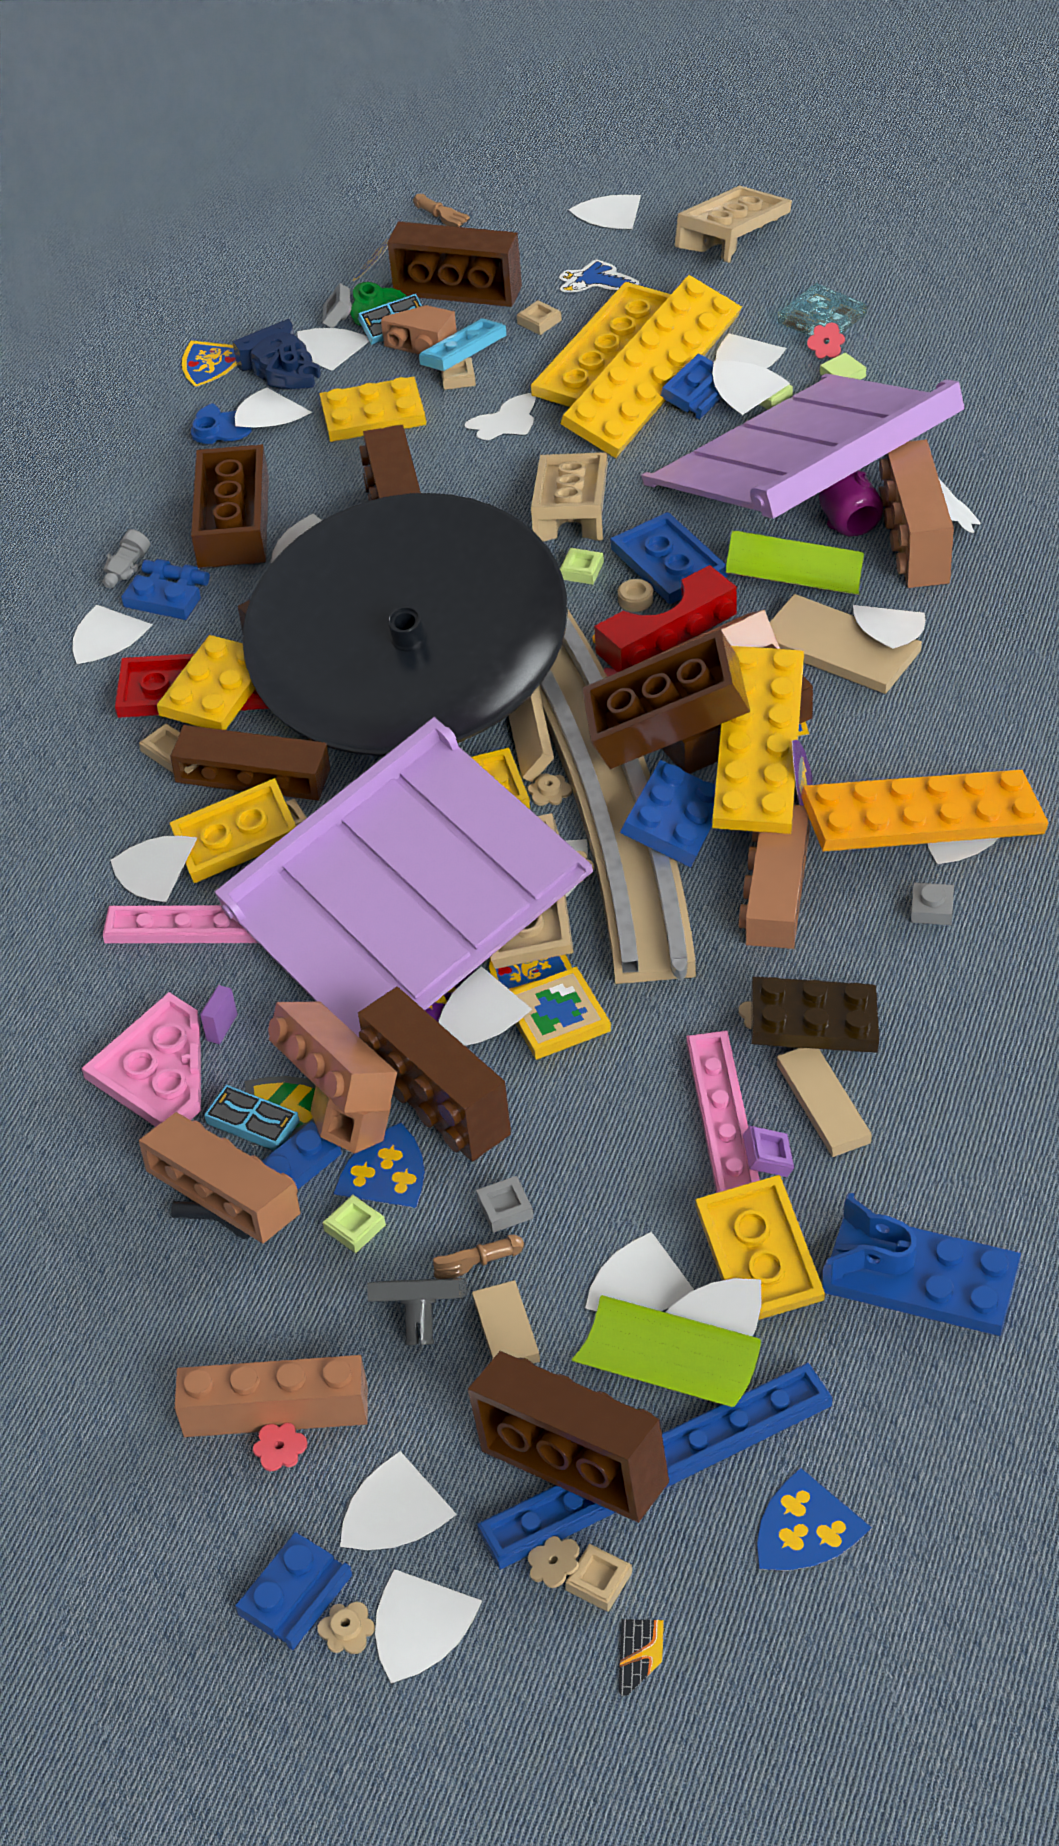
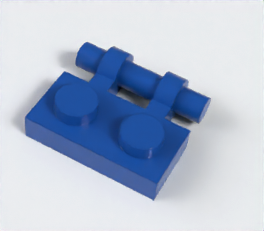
M157 559L156 561L144 560L142 572L150 574V576L136 575L121 598L123 606L126 608L186 620L201 599L199 587H195V585L207 586L210 574L200 571L197 566L186 564L180 567L171 565L170 561ZM168 578H169V579L178 580V582L175 583V582H170V581H167V580H168Z

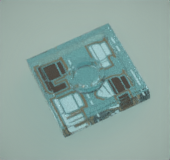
M815 283L778 312V323L812 336L816 326L821 325L825 327L826 324L833 322L838 325L839 333L842 334L867 314V304Z

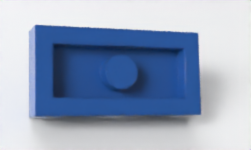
M311 1121L262 1160V1162L280 1174H287L295 1182L297 1189H300L338 1158L342 1152L340 1146L321 1138L316 1124Z

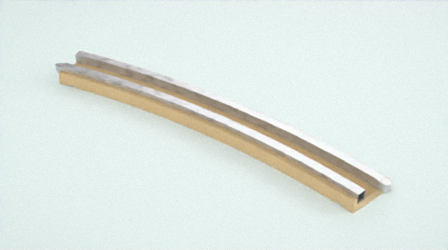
M568 610L567 627L561 649L553 666L538 686L547 729L572 787L592 853L606 916L615 984L669 979L682 980L684 978L696 977L692 931L677 861L620 833L651 775L644 756L610 769L591 743L582 687L604 679L607 675L586 637Z

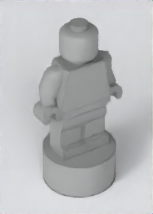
M129 529L120 540L121 548L116 555L111 556L110 553L107 555V561L103 568V571L107 574L102 580L106 588H114L118 580H127L133 572L138 571V565L135 562L138 558H142L150 547V541L143 533Z

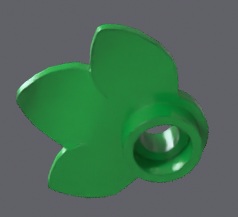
M373 282L359 283L353 289L352 297L354 302L350 311L351 318L357 325L361 326L358 320L359 313L407 296L400 290L381 288Z

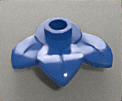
M211 403L197 412L196 419L193 421L191 436L199 443L212 444L217 440L236 441L248 436L252 429L251 427H236V411L221 413L220 409Z

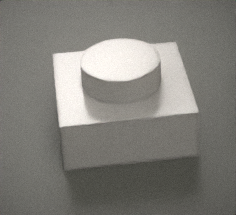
M339 283L323 304V323L327 326L334 328L340 319L345 320L352 309L350 288Z
M914 882L911 923L952 925L954 885Z
M517 1176L476 1190L478 1203L493 1233L534 1218L533 1208Z

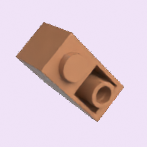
M428 305L384 316L381 319L384 346L415 354H420L422 351L457 332L455 311Z
M316 1086L311 1114L321 1138L350 1152L358 1153L384 1140L392 1103H390L389 1111L343 1113Z

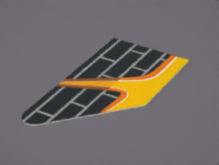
M622 1619L619 1670L620 1695L628 1696L661 1664L664 1620Z

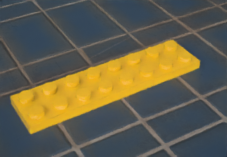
M688 275L565 412L560 424L612 457L617 458L666 401L661 396L662 387L698 353L704 356L739 316L742 306Z

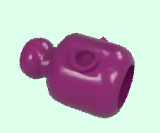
M857 470L819 492L820 507L828 517L827 525L840 534L848 537L866 534L881 520L883 500L865 472Z

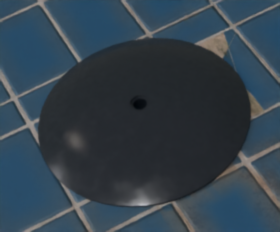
M410 493L374 499L349 507L312 526L289 544L270 564L260 579L246 612L243 627L245 664L259 697L278 719L298 734L312 741L325 742L327 747L353 754L386 756L433 717L445 727L450 728L456 736L457 743L482 733L503 720L524 703L545 679L558 656L566 632L568 617L567 592L563 575L547 545L522 521L495 506L471 498L438 493Z

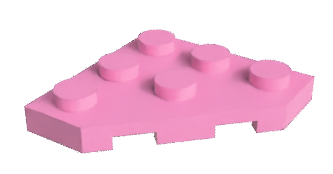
M170 992L167 993L82 1067L84 1078L155 1127L175 1112L192 1120L201 1112V1043L198 1010Z

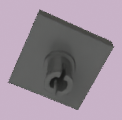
M466 1278L367 1283L368 1302L400 1300V1304H405V1345L419 1344L418 1322L420 1323L421 1345L434 1344L432 1303H436V1299H455L467 1296Z

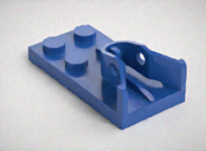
M848 1193L844 1202V1217L831 1258H828L823 1266L822 1287L826 1294L1001 1336L1020 1265L1021 1253L909 1227L904 1222L895 1218L875 1214L857 1201L854 1193Z

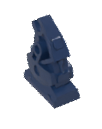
M289 319L232 341L237 367L242 371L253 369L259 378L267 379L269 386L283 389L313 388L315 386L314 377L320 378L321 376L320 365L313 363L312 356L307 351L306 345L294 335L293 325Z

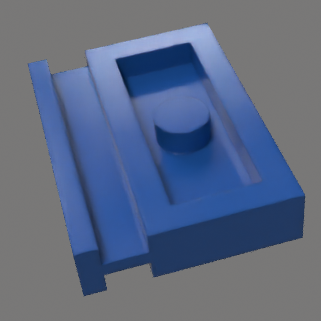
M698 353L662 387L661 396L687 413L689 411L696 413L695 418L700 420L722 399L713 380L714 362Z
M295 1532L235 1605L237 1613L240 1617L274 1639L279 1638L287 1644L288 1648L294 1650L352 1577L351 1567L345 1562L344 1564L338 1562L332 1554Z

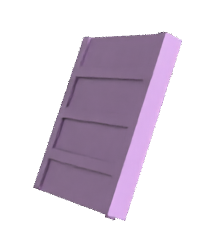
M825 373L821 376V381L701 446L690 454L681 457L654 473L646 472L642 474L643 483L650 487L660 485L761 511L762 516L774 519L964 410L960 385L958 381L943 380L937 384L935 390L924 392Z
M433 717L218 888L215 894L222 905V910L230 919L233 918L314 1001H320L359 1037V1032L361 1031L358 1017L359 1011L396 986L426 1010L591 874L593 868L583 856L458 746L456 736L452 730Z

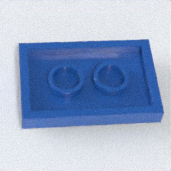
M669 512L610 538L611 550L643 580L650 583L653 589L669 604L682 599L681 580L708 565H711L725 578L728 577L726 564Z
M660 760L628 815L620 833L691 868L712 828L716 785L703 781L683 771L676 765Z

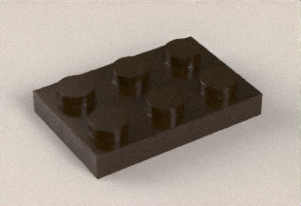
M752 976L751 1044L878 1053L880 1040L876 985Z

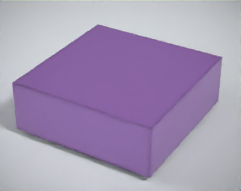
M218 985L200 1013L205 1036L209 1042L220 1044L238 1015L231 988Z
M749 1126L743 1133L749 1169L788 1177L794 1169L788 1135Z

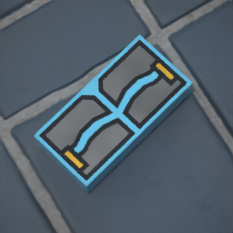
M413 294L359 313L358 320L372 345L384 341L381 319L384 316L418 308L422 305L417 295Z
M229 1085L223 1088L204 1115L206 1124L273 1151L286 1142L300 1122L298 1112Z

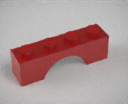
M708 565L681 580L682 600L671 610L657 615H637L623 610L595 625L596 654L614 670L620 672L684 643L737 614V586L711 565Z

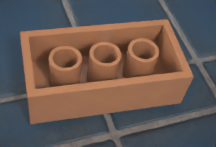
M927 439L908 441L885 454V458L879 459L880 478L884 480V486L878 487V494L883 500V507H885L886 529H891V549L893 552L898 551L896 554L898 574H904L908 588L950 584L954 527Z

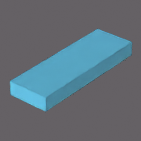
M481 318L422 351L419 354L420 365L445 371L507 336L506 325Z

